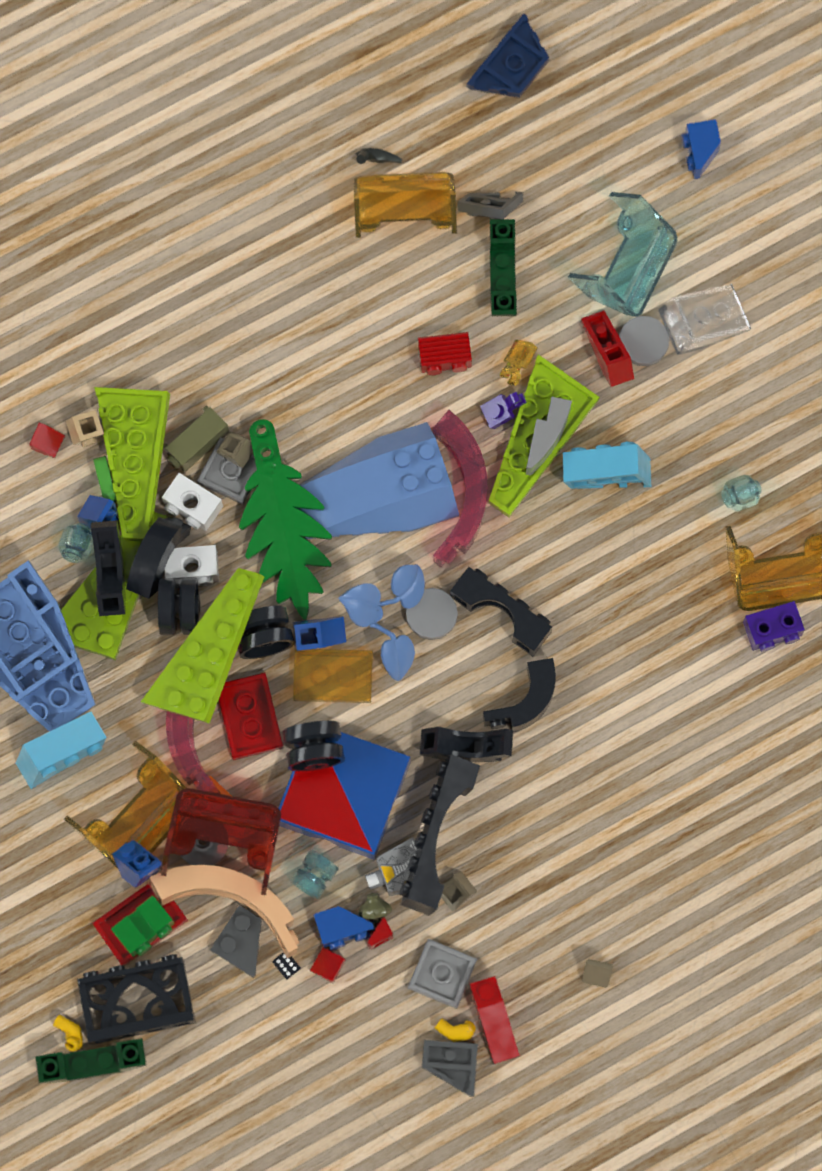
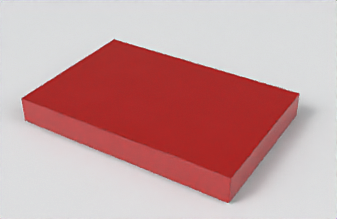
M266 672L225 682L219 697V704L233 761L283 749L284 746Z
M149 883L92 923L119 963L124 966L139 955L137 954L132 957L111 928L127 915L129 916L136 911V908L152 895L158 901ZM175 901L162 906L175 923L171 926L172 932L188 921ZM159 937L156 938L152 943H150L151 946H154L162 939H160Z

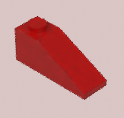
M605 310L581 318L600 368L610 387L633 380L634 373L631 357Z
M496 976L470 983L469 988L493 1063L497 1064L519 1057L520 1055Z

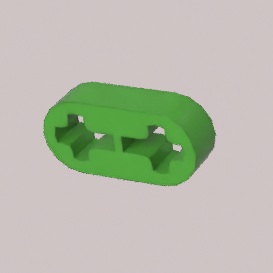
M106 456L93 459L103 498L117 502Z

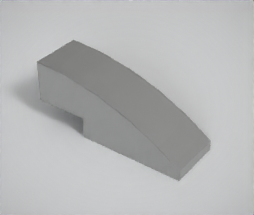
M551 397L547 421L536 419L526 475L531 476L554 450L567 424L571 410V400Z

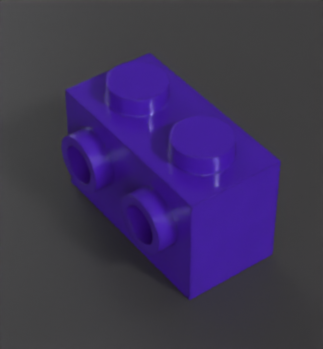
M795 601L746 615L743 620L753 651L760 649L761 652H765L775 648V644L785 642V644L795 643L800 640L805 631Z

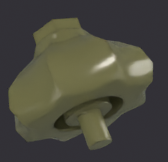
M371 893L367 895L366 902L359 908L358 914L365 920L374 919V923H379V918L386 917L387 914L391 913L392 907L389 903L382 900L378 893Z

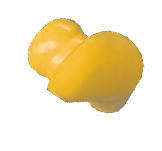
M59 1014L53 1026L65 1032V1047L68 1051L75 1052L83 1045L81 1027Z
M441 1018L434 1029L450 1041L460 1042L472 1038L476 1031V1026L471 1021H465L464 1024L453 1026Z

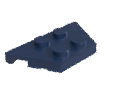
M524 13L469 79L466 83L468 89L520 98L547 65L549 56L545 48L541 46L538 35L531 28L527 15Z

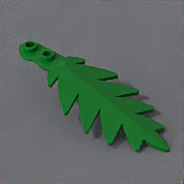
M260 419L255 421L249 430L257 471L251 475L245 485L247 492L254 488L256 489L246 505L239 528L244 530L260 518L262 520L253 533L245 557L249 560L270 546L259 574L264 576L262 584L281 572L277 585V604H281L291 598L301 618L307 620L309 612L308 593L323 594L324 591L316 577L305 565L330 568L332 564L316 546L302 537L331 540L332 535L312 517L297 509L323 511L325 507L309 491L290 480L301 479L302 475L294 468L282 464L275 428L270 421ZM259 429H266L263 434H258ZM266 451L271 452V454L268 457L262 456L263 453Z

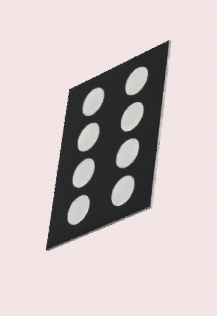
M284 952L272 961L286 980L301 969L293 957L287 958Z

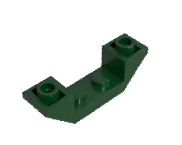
M490 219L491 316H517L515 219Z
M143 1038L116 1042L114 1046L64 1054L63 1052L35 1056L39 1084L88 1079L123 1073L146 1066Z

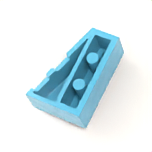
M623 442L620 446L615 447L597 445L595 449L588 450L582 447L572 448L571 452H563V480L570 489L603 488V485L619 483V488H627V483H643V487H651V461L643 449L634 442Z
M88 712L23 744L16 760V765L30 789L64 769L77 764L84 757L99 753L103 749V744L107 737L92 712Z

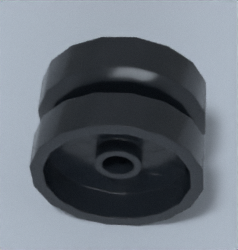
M160 578L158 587V625L160 635H174L177 631L178 619H180V629L184 635H190L200 619V595L197 578H183L179 594L174 578Z
M267 606L252 610L238 646L240 658H264L286 651L295 645L292 630L285 627L289 623L286 607Z
M328 720L313 721L294 725L282 731L285 747L292 749L286 754L288 770H319L339 765L345 761L343 746L335 743L342 738L339 722Z

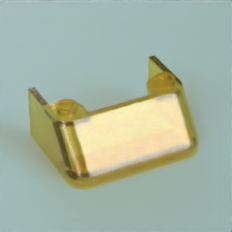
M448 172L364 175L354 178L356 238H361V231H375L381 225V222L431 220V224L436 225V228L448 229L451 227L452 234L457 233L454 175Z
M731 526L725 527L727 559L735 598L740 609L753 611L776 607L793 601L801 603L822 599V532L811 534L805 539L803 544L804 552L754 560L753 552L749 547L738 546Z
M137 741L132 745L146 759L137 771V780L143 788L109 825L100 819H94L84 828L69 816L64 818L87 843L117 869L118 867L112 853L120 849L124 844L135 840L152 854L186 817L195 804L193 793L156 755Z

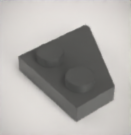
M500 192L468 193L458 201V211L467 213L469 216L481 215L490 217V219H504L523 202V192H515L512 198H500Z

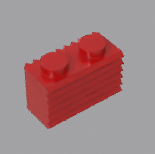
M468 332L418 337L422 373L427 372L428 375H439L442 371L451 369L453 372L459 373L472 367Z

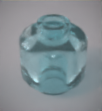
M741 475L725 483L721 492L722 500L728 508L734 511L745 510L758 504L761 486L751 476Z
M82 523L65 527L58 544L62 557L72 563H79L88 559L93 547L92 532L88 526Z

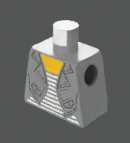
M414 837L376 858L379 870L365 875L370 890L385 885L389 896L399 895L404 880H408L410 872L407 871L409 860L416 854L417 847H414Z

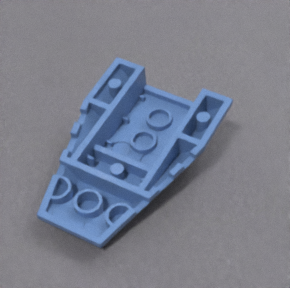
M428 422L378 437L303 482L300 486L315 496L324 505L325 509L320 511L297 508L321 524L332 537L350 534L356 536L365 533L384 534L393 531L411 532L459 516L452 485L436 438Z
M28 560L7 575L8 578L0 583V687L50 732L76 719L96 705L59 604Z

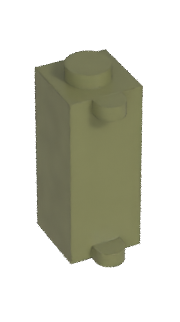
M207 405L202 409L204 413L169 445L163 444V450L168 455L167 461L175 469L180 467L184 473L213 448L220 437L224 438L229 433L228 424Z

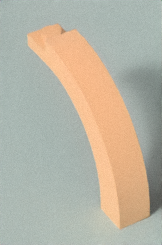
M211 865L175 867L149 877V884L161 906L176 899L193 895H216L229 898L251 909L268 925L287 958L297 953L299 940L293 930L288 931L287 929L293 926L294 918L281 900L257 880L232 869Z

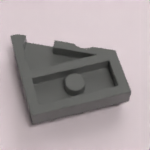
M239 905L210 951L254 978L256 976L262 919Z
M424 1040L422 1068L469 1097H474L478 1044Z

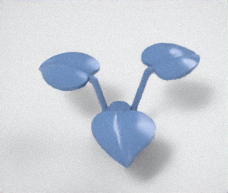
M418 564L403 565L394 572L391 579V589L394 595H396L394 599L380 602L381 594L379 589L369 583L354 586L339 597L351 620L357 626L368 627L370 625L371 628H376L390 637L391 640H386L382 644L381 658L388 674L395 681L401 680L410 669L415 656L414 645L408 636L399 635L396 637L394 633L378 625L377 622L383 617L382 606L395 604L400 601L404 608L410 609L420 602L424 593L425 580Z

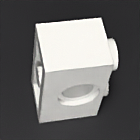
M178 473L162 496L165 510L174 516L180 514L186 518L185 522L196 530L202 528L207 531L223 508L222 499L181 473ZM188 500H196L198 502L197 506L192 509L186 508L185 503Z
M216 545L175 548L166 564L165 578H174L177 588H180L183 578H197L199 586L213 585V582H219ZM190 563L199 565L195 572H187L185 570L186 566Z

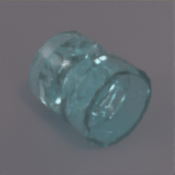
M310 850L303 860V869H297L290 882L307 895L319 900L326 889L325 882L331 881L339 868L321 854ZM313 868L321 873L319 878L311 873Z

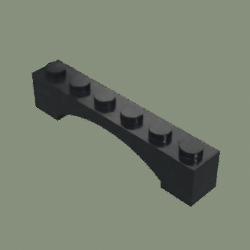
M452 754L445 761L439 763L436 775L439 776L437 785L434 784L429 794V799L432 800L430 808H426L421 821L424 823L423 831L418 833L414 843V847H417L416 854L410 858L407 866V871L410 872L408 880H404L399 895L402 896L400 905L428 916L438 909L445 886L440 884L436 869V844L439 829L446 812L459 795L466 796L474 789L480 765Z

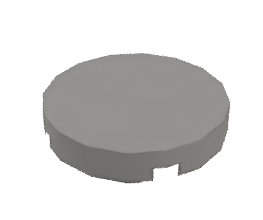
M638 316L630 319L623 326L619 334L631 357L632 363L637 366H650L658 363L669 347V334L666 327L659 320L650 316Z
M436 588L424 589L420 602L413 608L406 610L409 627L420 638L428 640L441 639L455 627L458 616L456 603L452 597L445 591Z

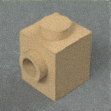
M96 410L71 417L65 421L73 445L81 443L82 447L90 446L97 443L96 438L104 434Z

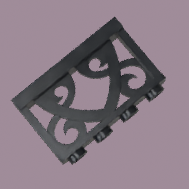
M177 954L167 955L161 958V962L151 963V960L136 962V967L125 969L124 965L109 968L108 973L99 974L98 971L84 973L83 978L77 979L88 1043L95 1045L195 1024L196 1019L184 959L182 957L178 958ZM171 970L177 974L178 982L172 990L166 992L163 988L169 985L170 978L167 981H162L160 976L164 971ZM148 973H153V975H152V980H150V979H148V978H146V977H144V976H142V975H143V974H148ZM122 979L116 987L110 982ZM133 983L147 988L157 996L146 1005L143 1020L137 1021L135 1015L128 1008L117 1005L120 997ZM104 985L106 987L104 994H98L101 999L107 1000L106 1005H99L91 1000L90 992L94 986ZM181 989L186 1009L183 1012H179L174 1001L171 999V996L177 994ZM162 1001L164 1004L157 1006L161 1008L162 1013L159 1016H154L151 1013L152 1007ZM91 1008L103 1011L101 1029L95 1030ZM120 1011L127 1015L126 1021L118 1023L117 1017L120 1015H113V1012Z

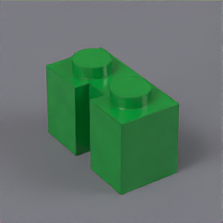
M153 895L137 907V910L131 915H127L111 928L132 957L137 954L142 956L152 947L150 943L158 937L160 939L165 938L173 930L171 926L175 924Z

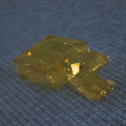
M515 340L503 360L507 364L501 370L499 376L506 379L510 376L507 383L516 386L521 378L520 369L527 368L538 347L532 342Z

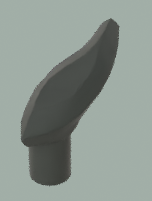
M365 148L355 153L357 155L356 161L359 164H364L366 160L375 163L395 162L402 164L401 158L381 149Z

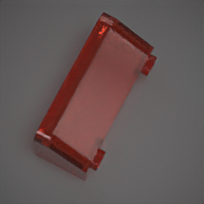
M191 788L181 790L177 794L163 853L161 876L167 875L171 854H189L194 849L196 839L248 849V864L256 870L265 871L261 895H266L281 820L279 808L270 803Z

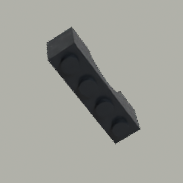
M468 567L450 590L452 599L470 612L483 606L497 607L506 612L514 626L512 642L534 657L552 633L551 622L542 614L538 613V615H535L531 612L529 605L519 598L514 600L510 597L508 590L498 583L494 585L487 580L488 576L477 568L473 570Z

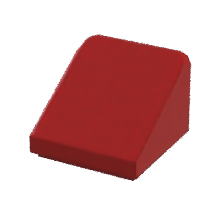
M39 422L30 441V447L36 452L55 459L65 435Z
M385 917L382 918L367 942L371 950L393 939V932Z
M322 948L310 971L333 984L346 959Z

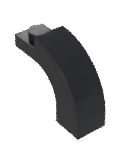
M159 517L150 527L138 548L129 573L126 590L146 598L152 597L158 591L159 580L163 578L170 555L175 547L190 535L191 526L183 523L178 518L168 517L163 519Z
M118 522L91 523V532L96 561V598L99 616L125 614L126 591L123 551Z
M553 658L527 662L530 684L528 694L520 703L514 706L483 711L484 727L490 726L491 729L506 727V723H510L511 730L517 732L538 721L548 709L554 694L556 673Z
M439 726L421 729L420 755L446 760L452 754L470 762L502 761L504 757L512 756L513 730L505 728L486 732H464Z

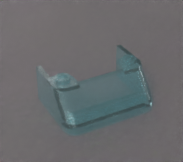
M611 192L609 197L622 209L617 220V227L624 240L605 278L598 274L590 276L570 273L568 278L590 299L625 315L637 317L643 313L676 247L677 233L642 195Z

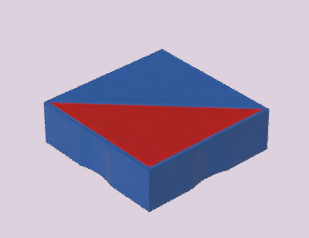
M341 732L342 738L335 743L343 746L345 761L325 769L292 771L274 820L278 826L309 837L330 841L339 848L375 860L388 825L389 814L395 800L399 796L411 759L410 756Z

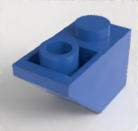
M716 119L689 123L686 125L685 133L682 134L684 149L688 148L689 156L686 158L688 171H693L694 179L701 177L719 152L721 140Z
M89 495L77 516L80 524L91 529V523L117 521L119 524L118 511L114 501Z
M344 616L292 622L294 646L297 651L324 648L346 642Z
M135 840L124 844L120 849L112 853L121 877L134 888L147 881L149 877L157 874L162 865L158 858Z
M340 906L314 914L323 947H329L330 950L345 946V941L354 938L356 942L366 940L371 937L370 933L374 932L373 923Z

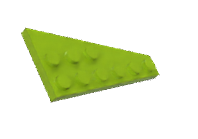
M539 354L537 355L524 395L527 403L520 406L489 498V504L508 518L520 505L600 398ZM551 397L571 400V410L560 440L545 462L531 476L526 475L536 419L547 421Z
M94 387L98 397V409L103 424L105 447L113 478V490L117 499V511L122 538L130 541H142L153 524L170 393L157 390Z
M154 512L153 523L159 517L167 519V516ZM122 534L120 537L125 573V614L99 616L96 598V567L61 609L74 647L113 660L117 658L139 598V594L126 590L135 555L142 541L125 540L122 538Z
M241 568L235 571L141 700L142 703L210 724L264 576Z

